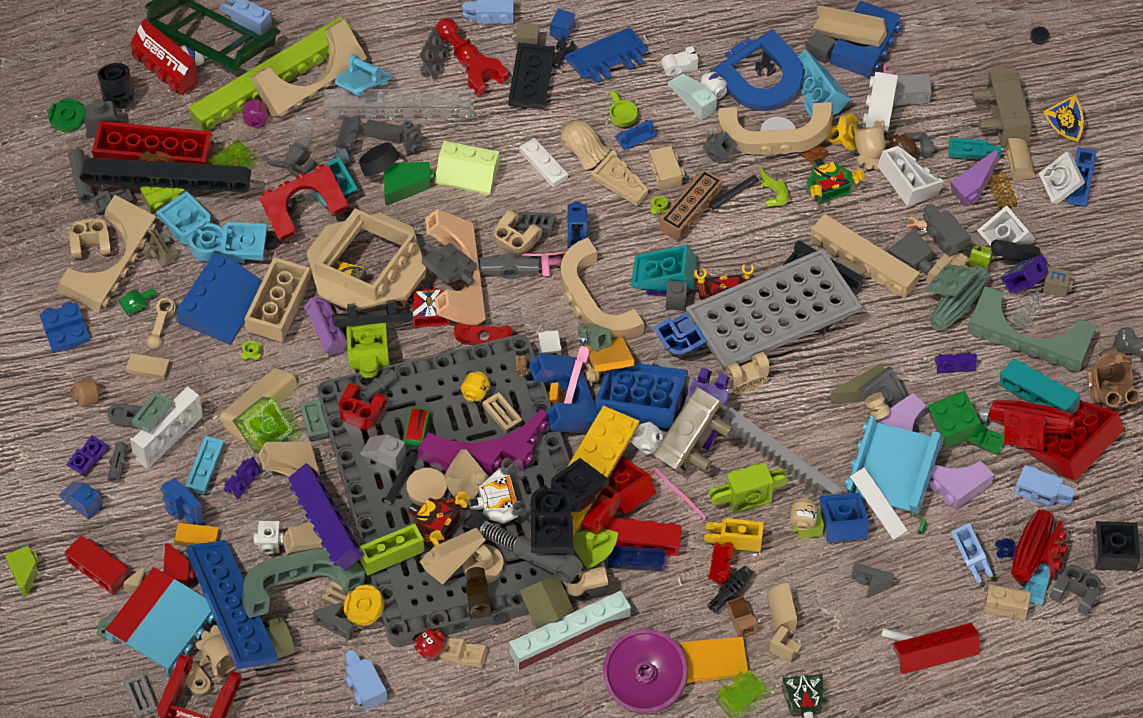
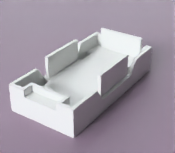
M186 387L174 399L176 408L171 406L150 433L141 430L134 438H130L133 454L137 456L136 461L145 468L149 469L203 417L200 396L189 387Z

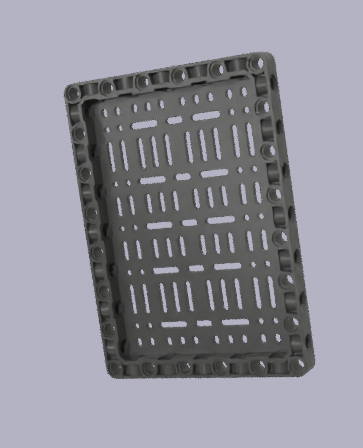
M514 335L380 367L378 374L371 378L362 377L359 372L325 380L318 385V399L320 400L329 439L360 546L414 523L422 538L430 536L431 533L424 534L423 532L432 529L425 525L432 524L435 518H431L430 521L429 519L421 521L415 518L421 507L417 509L416 513L409 510L410 505L414 503L410 500L407 493V481L411 475L410 471L392 504L389 505L382 502L393 485L389 472L395 471L397 477L408 456L404 457L398 469L395 470L379 462L373 465L371 462L374 460L361 455V451L365 446L361 428L345 423L339 417L338 403L347 385L350 382L357 384L361 387V392L369 386H365V384H372V380L381 377L389 369H392L398 377L397 380H394L386 387L383 393H380L387 396V393H392L393 397L388 398L386 407L373 428L367 429L369 438L378 436L375 426L379 424L382 426L384 435L388 434L400 440L395 421H401L405 432L410 407L391 412L386 410L416 403L415 406L411 407L430 410V416L436 436L457 442L494 440L506 436L521 427L517 425L514 430L511 429L506 434L484 407L488 423L483 424L475 403L476 401L466 400L463 394L457 396L452 394L461 391V385L467 374L478 371L484 373L490 382V388L481 400L482 405L485 400L499 392L514 409L509 393L514 392L522 413L520 415L522 425L529 422L540 409L548 412L552 406L544 382L534 381L529 366L535 359L528 337L525 335ZM517 355L526 356L528 373L525 376L516 375L515 357ZM502 365L506 366L507 369L505 371L501 370L500 367ZM491 369L492 373L488 374L486 370ZM457 377L459 381L454 382L452 378ZM443 381L444 385L441 386L438 382ZM421 386L422 390L417 391L416 387ZM401 390H407L408 393L402 394ZM359 393L357 400L365 402ZM439 396H442V397H443V399H440V400H436V401H432V402H426L427 399H431V398H435V397H439ZM462 404H466L473 423L471 428L466 424L461 408ZM448 407L453 409L459 428L458 431L452 429L446 410ZM505 410L506 415H507V416L510 418V420L513 422L514 419H513V418L509 415V413ZM549 424L545 432L539 434L538 441L533 447L535 458L530 466L527 465L523 471L516 468L515 472L507 473L511 478L516 501H522L526 504L523 507L526 510V515L523 517L518 515L519 518H515L506 524L489 520L491 524L497 527L505 526L509 533L511 532L517 536L515 522H519L524 536L531 539V496L540 488L537 476H542L545 486L551 488V479L570 463L560 431L551 430ZM428 426L426 428V436L429 433ZM491 432H496V433H497L496 435H493V436H489V437H485V438H481V439H477V440H473V441H467V438H471V437H475V436H479V435H483V434H487V433H491ZM405 444L406 453L418 450L419 446ZM417 456L413 466L416 470L424 468L425 461ZM430 464V467L432 469H436L442 473L441 469ZM376 474L381 476L384 486L382 490L377 488L374 477ZM523 479L528 480L532 492L529 495L525 492L522 483ZM447 487V493L441 503L451 509L453 507L448 506L447 502L450 501L453 495ZM458 505L460 511L456 512L448 524L454 525V527L444 530L442 535L445 539L439 540V544L464 533L461 526L472 513L469 505L466 508ZM437 507L435 508V512L432 515L438 514V510H436ZM402 509L407 510L410 520L408 525L404 524L401 515ZM386 513L392 514L395 523L394 528L389 527ZM580 527L578 532L584 531L586 529ZM486 539L482 544H488V540ZM424 541V552L420 553L421 560L433 548L431 541ZM495 543L496 548L503 556L504 565L502 574L498 579L487 583L491 617L471 620L467 593L462 591V588L466 587V576L448 580L441 584L427 573L426 570L420 573L413 556L406 559L409 576L403 575L399 562L370 574L369 578L371 585L380 591L383 597H391L384 599L381 619L389 644L393 647H403L415 644L416 637L427 628H431L433 631L438 629L446 636L529 615L519 590L554 575V573L529 561L507 565L506 562L520 559V557L514 555L513 551H508L505 547ZM574 549L573 553H561L563 555L571 554L580 560ZM604 561L591 569L604 567L606 570ZM583 564L581 571H586L587 569ZM461 565L452 575L464 573L463 565ZM535 570L537 575L532 576L530 571ZM606 570L607 579H608V584H609V577H608V573H607V570ZM520 574L522 578L517 580L515 575ZM506 578L507 582L503 584L500 582V579ZM561 581L571 604L603 596L608 591V585L585 590L581 595L574 596L568 593L567 586ZM409 586H412V587H413L412 590H409V589H407V588H408ZM452 591L454 595L449 597L447 592ZM428 596L433 597L432 602L427 601ZM417 600L418 605L413 606L411 601ZM520 601V602H522V603H521V604H515L514 602ZM438 621H439V622H442V623L439 624V625L434 624L435 622H438ZM401 632L399 635H394L393 633Z

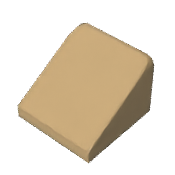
M144 568L138 570L124 582L126 593L133 594L147 575Z

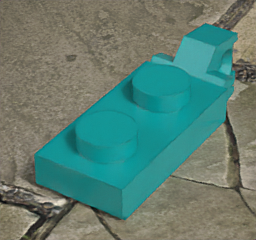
M949 138L948 157L982 160L996 150L998 152V159H1000L1001 146H993L987 143V140Z

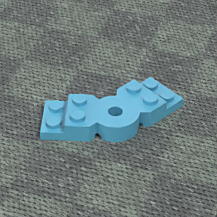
M187 191L156 212L157 217L169 228V232L181 244L189 245L191 254L198 260L209 262L215 252L237 263H245V259L264 260L267 224L228 222L223 228L212 224L211 215Z

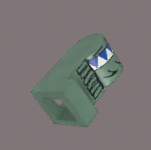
M590 323L577 327L580 344L591 346V349L595 352L612 346L610 329Z

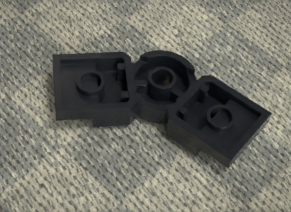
M579 458L551 479V488H548V486L538 488L531 496V553H573V516L571 514L572 512H581L593 503L595 495L609 485V479Z

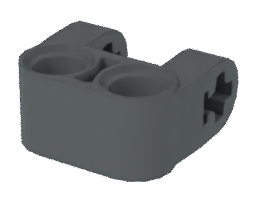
M1069 565L1058 578L1049 597L1059 602L1065 591L1068 590L1083 598L1078 612L1087 616L1097 599L1102 584L1101 579L1079 566Z

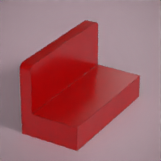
M616 492L612 499L602 494L581 522V527L595 535L600 534L619 510L621 494Z

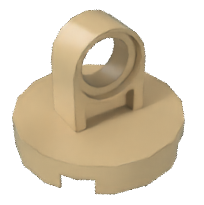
M481 544L462 564L463 572L466 575L468 569L482 567L485 569L487 583H491L502 574L503 556L494 546Z

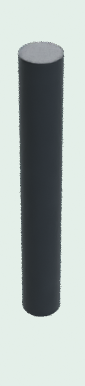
M752 175L709 203L712 210L716 209L757 182L758 178Z
M410 452L384 500L386 504L391 505L418 456L417 453Z

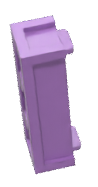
M311 297L304 306V309L313 323L323 345L324 353L336 352L341 354L347 346V341L341 328L334 327L331 315L334 312L329 302L323 298Z

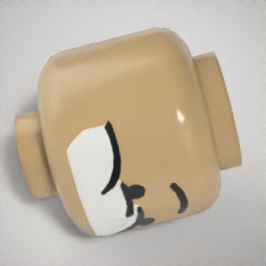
M799 499L793 503L790 513L791 524L801 531L814 527L817 522V506L809 499Z

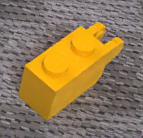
M730 518L723 519L722 523L707 522L705 524L706 531L721 534H705L704 540L707 543L713 544L717 542L722 546L726 542H730L737 550L760 552L764 522Z

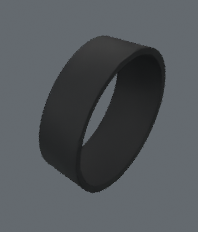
M390 142L371 148L359 159L363 175L373 176L383 172L399 159L400 153Z

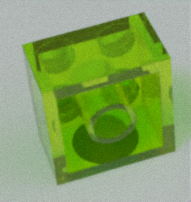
M262 396L233 420L254 453H259L265 442H280L294 430L272 397Z

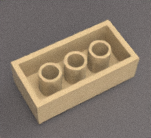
M273 258L245 316L246 332L280 342L284 341L312 281L310 267Z

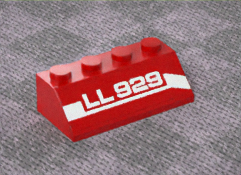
M144 19L130 43L133 58L137 61L140 60L147 70H152L159 80L165 81L174 92L177 91L180 95L185 94L198 84L195 60Z

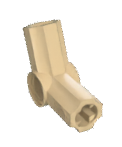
M599 567L586 571L580 570L570 584L563 583L567 586L568 593L579 596L585 590L608 585L605 568Z

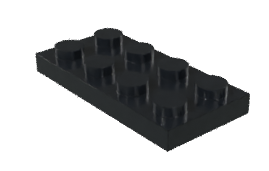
M518 43L508 106L545 110L555 53L554 46Z

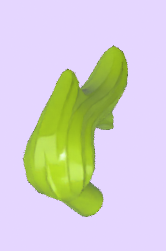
M761 166L760 175L763 180L761 186L768 187L776 193V198L766 200L767 207L785 205L789 200V193L783 179L780 178L779 181L772 179Z

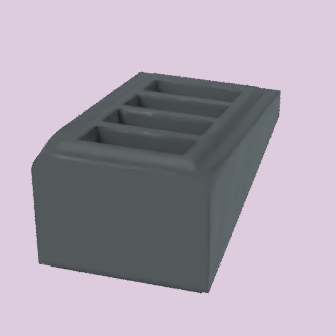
M539 212L518 213L519 220L514 229L526 231L532 224H535L542 228V235L552 236L556 223V214ZM522 218L526 219L525 224H521Z

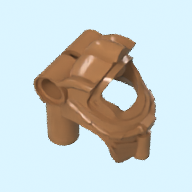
M1108 350L1106 354L1097 359L1093 369L1087 370L1090 397L1093 403L1103 402L1110 407H1115L1119 405L1120 401L1135 404L1140 400V392L1133 388L1132 359L1124 353Z

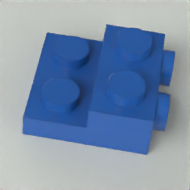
M66 302L60 308H47L42 314H39L52 353L90 342V337L77 302Z
M176 478L165 482L161 486L160 490L164 495L162 500L165 502V510L170 516L174 515L178 520L185 517L189 524L202 526L205 524L201 503Z

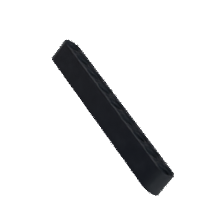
M85 158L82 160L79 178L82 182L88 184L246 192L250 187L252 172L249 168L243 166Z

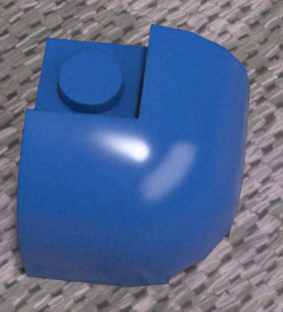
M687 312L674 320L668 318L653 327L662 345L668 352L674 355L684 356L705 346L707 342L698 325L693 324Z

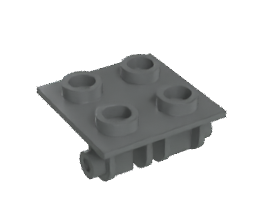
M435 28L432 29L419 54L424 63L420 69L421 75L424 77L431 75L434 81H436L449 55Z

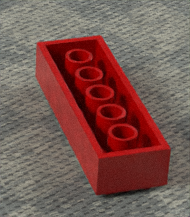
M99 121L92 154L93 158L209 165L214 144L212 131Z

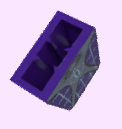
M1042 255L1023 260L1000 278L1009 293L1031 288L1048 273L1046 268L1047 260Z

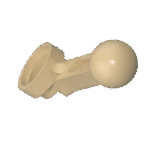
M162 298L156 304L158 315L152 335L147 338V345L151 349L161 347V335L166 318L173 316L176 312L175 302L170 298ZM163 303L171 304V308L168 311L160 309Z

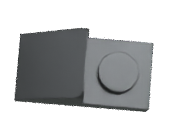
M855 562L851 579L861 584H870L867 598H870L892 588L895 574Z
M337 603L313 611V621L315 624L348 640L354 635L353 624L348 619L341 618L344 613L343 603Z

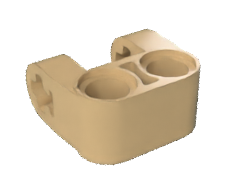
M509 210L493 230L495 243L499 248L508 253L524 257L522 254L528 253L536 244L543 230L537 225L532 224L522 235L513 229L519 220V214Z
M103 219L75 221L70 225L69 239L72 259L82 258L81 246L100 244L101 255L111 254L107 225Z
M760 352L752 356V362L739 366L736 362L727 365L725 374L731 377L729 385L734 394H742L763 385L768 379L769 361L765 353Z

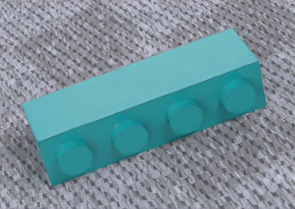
M1013 358L1000 372V386L1030 403L1051 406L1072 415L1079 408V394L1061 385L1058 381L1048 378L1042 372L1032 369L1024 362Z

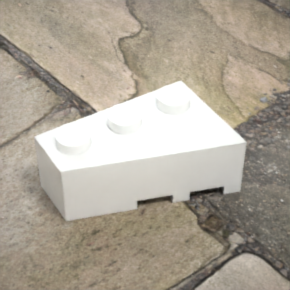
M899 146L882 151L877 166L907 206L939 196L944 180L935 178L930 174V170L927 167L922 168L916 163L915 158Z

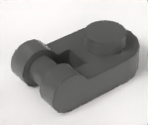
M114 404L108 408L107 416L112 424L139 429L133 426L132 420L142 406ZM128 414H133L134 417H128Z

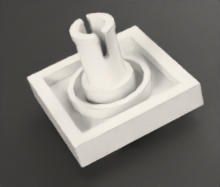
M1068 151L1038 173L1051 202L1056 205L1085 183L1072 154Z

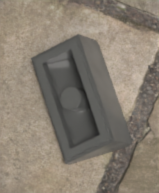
M368 120L363 127L364 136L400 143L404 133L402 126Z

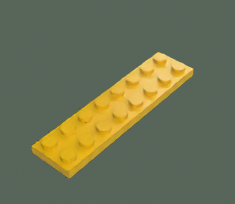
M603 406L569 465L581 458L609 478L636 432L639 420ZM600 492L595 495V501L598 498ZM595 501L581 512H572L573 539L581 527V522L589 513Z

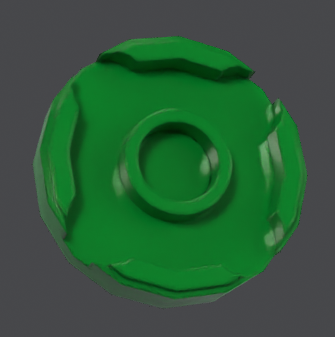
M62 99L59 100V103L51 105L48 111V119L54 129L61 132H72L84 124L85 108L79 101Z

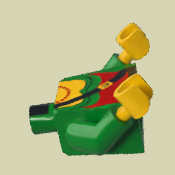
M816 159L813 162L814 168L811 170V175L807 179L806 192L811 195V198L816 197L818 204L848 195L852 192L853 182L858 184L859 180H865L864 171L860 169L851 172L839 166L837 162L833 161L825 164L823 159Z

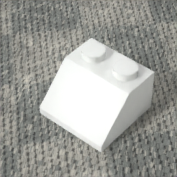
M1007 205L977 230L990 246L991 242L995 239L1028 245L1036 240Z

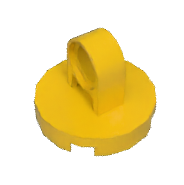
M852 113L841 115L838 125L832 126L826 137L827 140L833 145L843 144L848 151L857 150L854 135L855 131L861 130L858 129L856 124L859 122L857 117ZM839 132V136L836 139H832L833 134Z

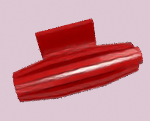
M994 400L990 409V419L1004 424V444L1043 451L1045 434H1069L1071 430L1074 431L1076 426V419L1073 418L1071 413L1047 405L1019 400Z
M1038 509L1024 527L1014 552L1011 568L1012 577L1018 582H1028L1042 561L1049 565L1050 578H1055L1057 571H1060L1062 568V558L1068 552V544H1065L1067 531L1064 530L1063 521L1059 520L1055 532L1052 534L1054 517L1050 511Z

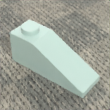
M681 74L668 82V85L700 120L716 112L717 98L705 85L685 74Z

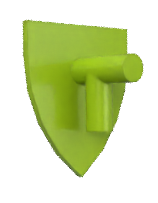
M604 529L598 535L588 530L576 533L573 539V549L587 570L603 562L612 553L617 542L618 532Z

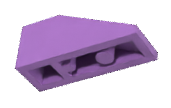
M994 150L951 182V192L965 206L975 203L980 198L998 163V152Z

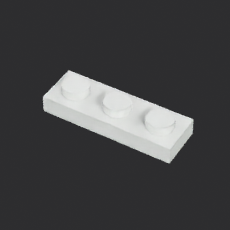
M535 138L519 146V152L553 188L568 179V173Z

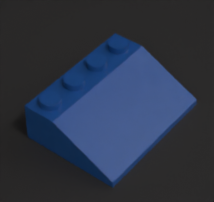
M215 252L177 308L178 323L230 345L245 323V316L262 280L234 260Z
M634 363V366L607 370L595 400L597 413L599 414L601 408L606 406L639 420V424L651 422L657 427L671 428L680 413L688 370Z

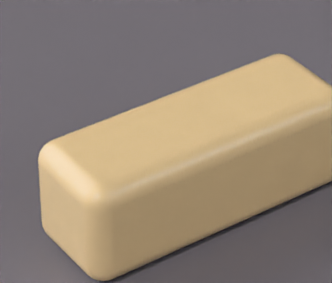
M279 368L272 369L221 413L220 418L223 426L241 440L249 441L297 388L298 382L295 375Z

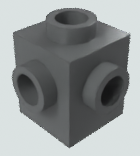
M727 132L713 133L707 137V142L702 148L713 161L725 160L729 158L737 144Z

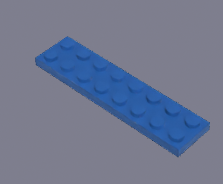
M221 540L187 545L186 553L235 668L242 669L277 663L278 656L260 616L249 618L243 608L244 579L227 541Z

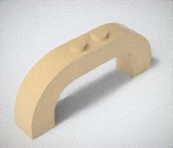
M832 102L813 103V114L809 123L799 129L748 131L739 124L737 107L719 108L718 113L721 132H727L737 144L735 150L746 154H788L812 149L828 136L833 124Z
M585 238L571 246L561 262V286L564 291L565 300L567 303L572 304L576 317H580L584 324H596L610 329L611 339L623 337L624 340H629L644 333V322L635 309L620 315L604 313L598 308L578 277L582 269L597 263V250L590 239Z

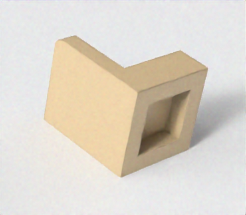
M781 626L770 642L769 651L791 663L801 649V645L789 639L788 629Z

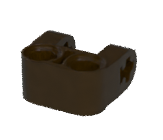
M472 567L466 572V592L470 620L491 617L485 569L482 567Z

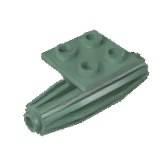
M947 264L931 280L930 284L925 288L926 292L938 293L943 296L929 317L930 324L934 329L945 330L961 318L978 299L990 279L986 269L980 266L972 268Z

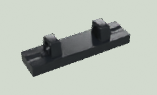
M394 300L386 301V310L357 312V306L355 303L347 304V313L332 314L331 318L334 327L413 321V313L409 308L396 309Z

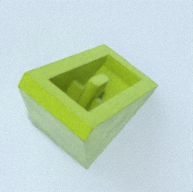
M976 244L971 251L968 267L980 266L988 271L994 255L991 250L992 248Z

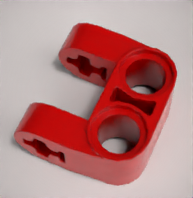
M350 382L338 403L339 417L343 422L358 428L371 429L385 409L388 397L376 393L370 404L359 401L357 398L361 387Z

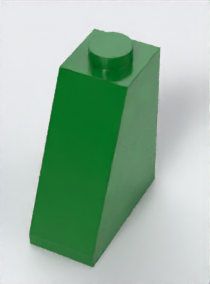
M430 162L394 163L384 170L385 205H391L430 189V181H434V169H430Z

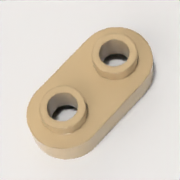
M193 661L185 686L193 696L205 697L211 691V683L199 665ZM199 682L203 683L202 686H197L196 684Z

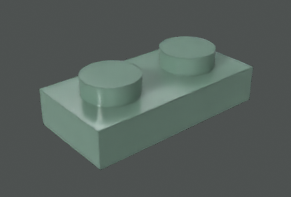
M154 392L133 418V426L150 433L171 407L172 400Z
M320 400L300 403L309 441L328 437L329 433Z

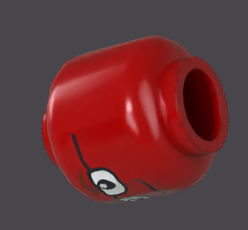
M427 628L416 637L414 648L424 659L427 657L434 659L445 649V643L443 642L445 637L438 629L433 631L431 628Z

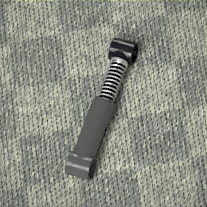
M473 510L461 526L464 533L477 528L487 540L508 548V550L513 551L514 555L554 573L565 583L570 584L583 568L582 562L571 554L531 553V539L525 536L518 537L491 524L489 519L480 511Z

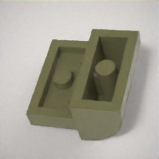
M281 615L262 621L278 658L296 652L288 627Z

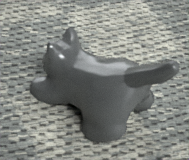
M1121 328L1115 336L1113 347L1104 349L1099 353L1100 357L1106 354L1108 350L1135 353L1141 358L1143 363V337L1138 338L1135 335V330L1132 328Z

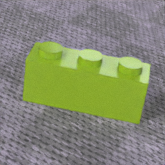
M414 523L360 546L364 555L359 560L366 574L370 575L423 553L424 539Z

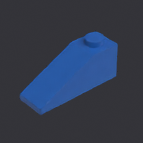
M1077 148L1074 160L1085 183L1068 196V204L1086 207L1097 150Z

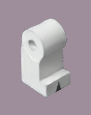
M693 46L687 47L684 52L666 55L662 58L661 64L667 76L681 75L698 70V56Z

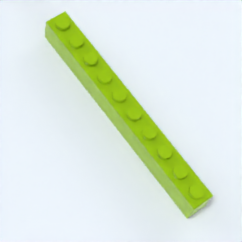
M341 16L191 105L189 107L190 119L200 130L207 131L223 120L229 119L238 111L243 110L246 102L252 99L260 100L261 97L249 77L263 68L271 67L279 78L288 83L311 67L320 64L329 57V44L324 30L344 19ZM348 24L349 28L351 29V31H352V33H353V35H354V30H353V29L351 28V26Z

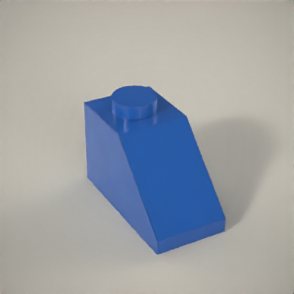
M72 482L59 494L62 500L88 520L103 506L100 493L85 482Z

